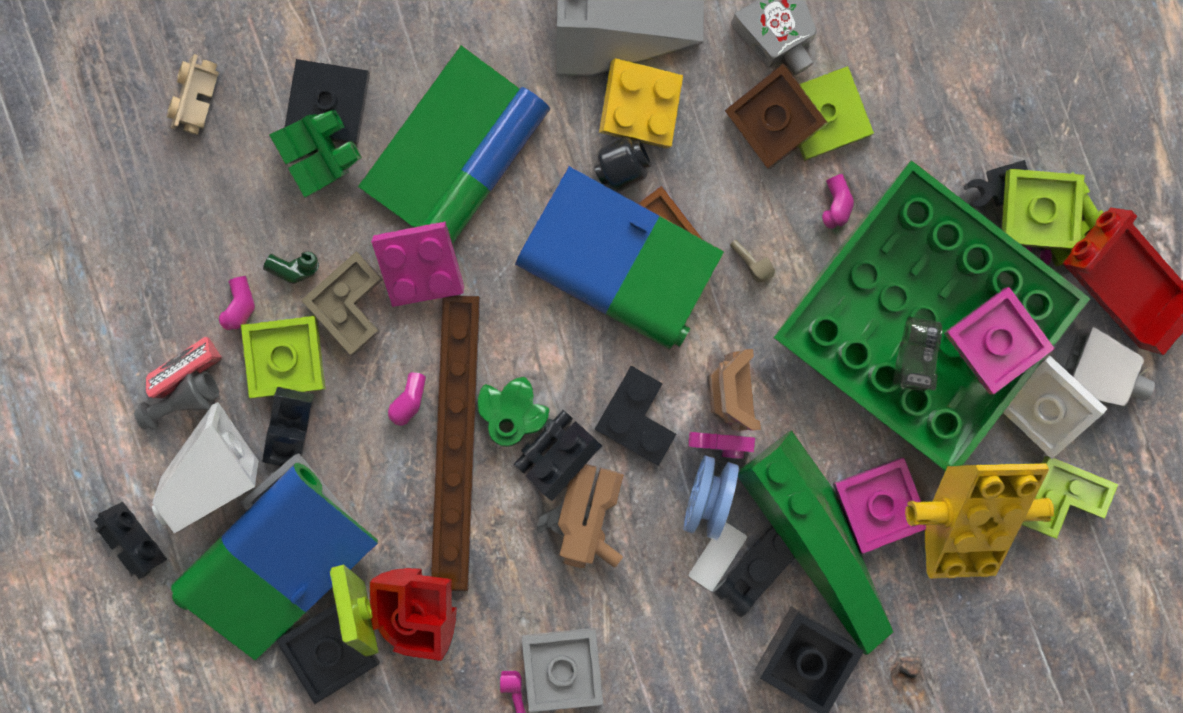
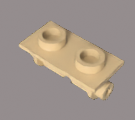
M196 54L189 59V63L184 61L181 63L176 81L182 84L179 98L172 96L167 118L173 119L171 129H175L179 123L185 124L183 131L198 135L199 129H204L210 104L196 100L197 94L211 98L219 72L216 71L217 64L211 61L203 60L202 65L196 64L198 56Z

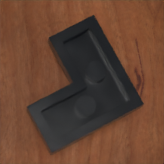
M630 366L596 425L595 430L659 466L676 433L646 417L645 414L663 383Z

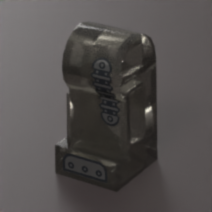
M908 317L902 341L899 345L892 386L924 392L936 391L938 375H935L938 350L942 339L941 322Z

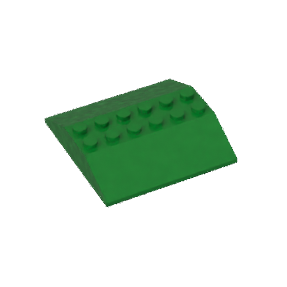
M911 160L838 248L773 338L942 470L946 471L947 466H963L1045 357L995 394H989L944 332L1001 290L1009 287L1054 347L1090 298ZM935 327L938 330V333H936L938 337L936 338L937 342H935L934 355H932L933 360L926 362L923 359V351H925V342H927L926 338L928 337L927 329ZM909 373L928 375L932 379L931 386L906 382L907 375Z

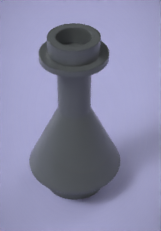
M195 371L187 374L168 398L152 406L146 402H141L138 405V409L134 411L135 419L142 429L150 428L154 430L158 427L159 418L175 410H209L211 405L214 404V399L219 397L218 386L214 378L207 371L201 373Z

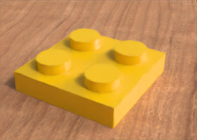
M617 58L613 59L610 62L599 133L619 138L630 137L633 141L640 140L641 143L666 149L672 147L683 75Z

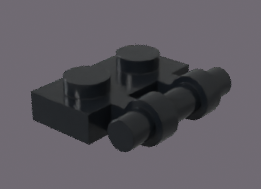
M564 410L554 420L549 418L543 426L545 428L544 431L532 444L528 442L521 449L523 454L514 463L524 474L535 464L526 477L551 501L558 496L603 446L576 421L565 431L564 429L572 422L573 418ZM555 439H557L558 441L543 456L542 454L544 453V451L553 443Z

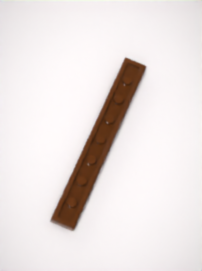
M454 295L443 297L431 576L451 579L452 591L469 590L480 296Z

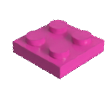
M446 221L373 235L371 243L392 307L464 293L465 287Z
M1009 287L1001 290L944 332L989 394H995L1055 349Z
M897 458L833 483L858 549L862 554L926 529V525L910 526L906 520L905 508L908 506L907 503L909 501L921 502L905 458Z

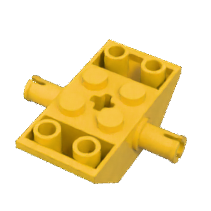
M1047 464L947 466L933 501H909L907 503L908 506L905 508L907 523L910 526L926 525V571L929 579L996 576L1022 523L1030 521L1049 522L1052 520L1051 517L1054 516V506L1049 498L1035 499L1049 471Z

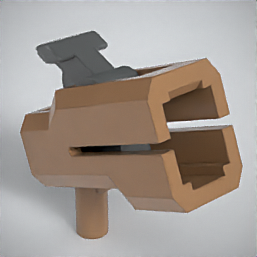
M586 464L568 483L565 498L561 504L540 516L537 532L541 533L550 527L553 531L564 536L559 554L565 557L564 564L585 568L586 563H593L594 555L596 554L615 568L623 556L604 542L605 534L601 528L606 510L617 504L624 474L600 467L590 505L588 500L596 466Z

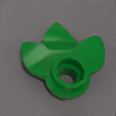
M519 377L510 381L503 388L502 392L487 384L483 385L479 392L478 412L489 423V436L499 446L511 447L518 444L525 434L540 431L548 420L550 409L544 405L533 404V388L526 377ZM504 422H509L514 428L511 432L504 433L500 430V425Z

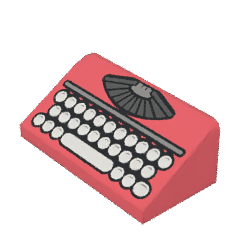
M202 338L149 373L146 377V393L149 398L166 397L174 391L187 374L195 371L201 373L219 362L222 357L210 338Z

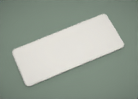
M726 522L718 540L711 539L690 571L689 577L708 590L713 591L746 541L747 536Z

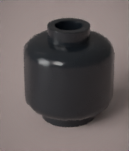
M623 137L601 148L598 151L599 164L594 165L596 175L601 184L606 185L609 183L616 191H622L643 181L647 177V168L651 167V162L640 140L634 142L630 137Z

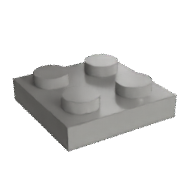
M596 628L522 635L529 712L603 705Z

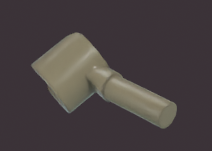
M737 240L730 244L735 252L745 261L756 282H764L774 276L775 269L767 257L756 262L754 257Z

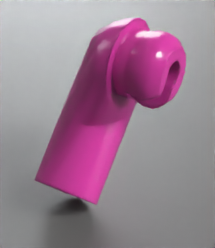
M839 174L826 180L834 201L831 209L823 212L822 220L825 226L830 229L844 226L848 222L854 206V199L843 174Z
M246 276L236 277L228 281L233 300L219 316V323L226 330L241 328V325L247 322L255 309V303Z
M409 373L405 391L390 404L388 417L395 425L403 426L407 424L418 413L426 377L423 374Z

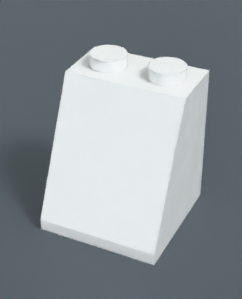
M218 402L211 405L163 473L152 502L153 513L162 525L168 524L174 534L255 487L259 461Z

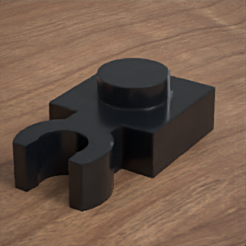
M1025 160L987 171L988 182L983 179H973L963 186L964 190L977 188L981 193L980 199L969 203V205L973 208H979L987 204L992 197L996 207L1004 205L1006 171L1009 169L1028 170Z

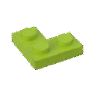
M1045 456L1042 464H1047L1049 471L1035 499L1049 498L1054 506V516L1051 517L1052 520L1049 522H1023L1022 526L1057 539L1070 506L1105 519L1118 484L1056 458L1051 459L1049 456Z

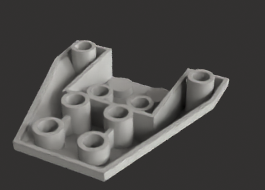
M558 0L557 75L596 76L609 72L610 62L615 58L639 63L702 44L704 0Z

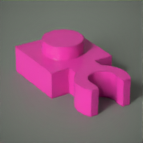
M689 432L688 446L722 450V457L744 459V452H754L755 437Z

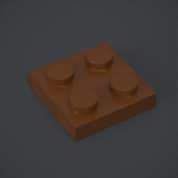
M784 64L780 65L725 110L767 169L774 167L829 124Z

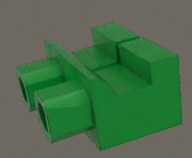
M336 110L319 115H307L301 120L269 134L286 165L294 163L318 150L316 154L288 168L304 198L317 193L350 173L348 169L362 158L352 141L337 149L332 142L330 135L345 128Z

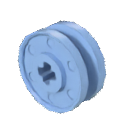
M704 455L689 497L683 530L694 533L703 518L707 520V537L718 540L732 504L738 477V465L727 462L720 477L714 475L715 458Z

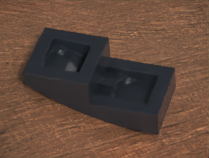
M277 387L274 394L270 425L266 434L262 463L282 466L294 455L299 453L302 456L314 394Z

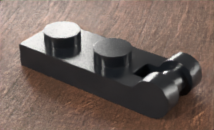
M772 525L713 590V593L720 600L725 598L733 606L732 611L739 617L744 616L751 609L755 601L795 559ZM740 579L750 586L743 595L735 588L736 583Z

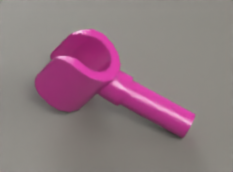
M502 671L500 693H512L516 713H526L521 694V674L518 671Z

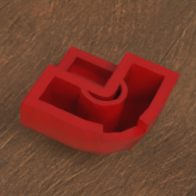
M419 568L394 569L374 577L370 581L371 622L373 630L378 629L382 637L394 646L393 652L405 656L442 661L450 647L456 624L457 607H452L451 579L422 575V569Z

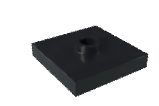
M296 59L285 127L301 120L307 115H319L336 110L345 128L330 135L331 140L346 143L352 141L354 144H358L370 77L369 71Z
M336 603L276 640L314 705L380 664L375 654L366 657L343 642Z

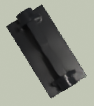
M124 502L98 514V518L94 521L98 526L95 529L96 532L102 536L112 550L121 545L124 550L117 557L129 571L131 577L135 575L138 580H141L151 572V569L168 560Z

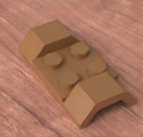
M753 349L724 355L725 359L723 362L719 363V366L708 376L711 413L729 424L732 430H761L760 421L755 419L749 361L754 357Z

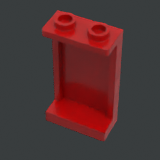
M1110 207L1108 211L1098 217L1096 225L1085 238L1074 245L1071 254L1062 264L1140 349L1165 355L1183 333V281L1134 226L1133 222L1136 220L1137 215L1132 210Z

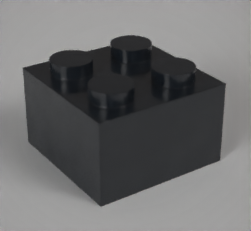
M791 606L754 670L760 679L817 713H829L864 651L855 643Z

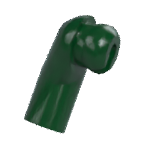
M310 251L302 252L301 257L290 262L270 254L263 265V270L292 284L314 276L319 268L317 256Z

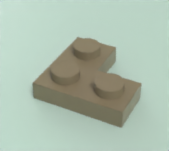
M356 251L301 301L343 348L353 356L380 332L356 304L383 279Z

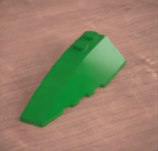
M788 431L738 471V478L858 647L864 651L863 654L868 655L894 631L834 489L793 431Z

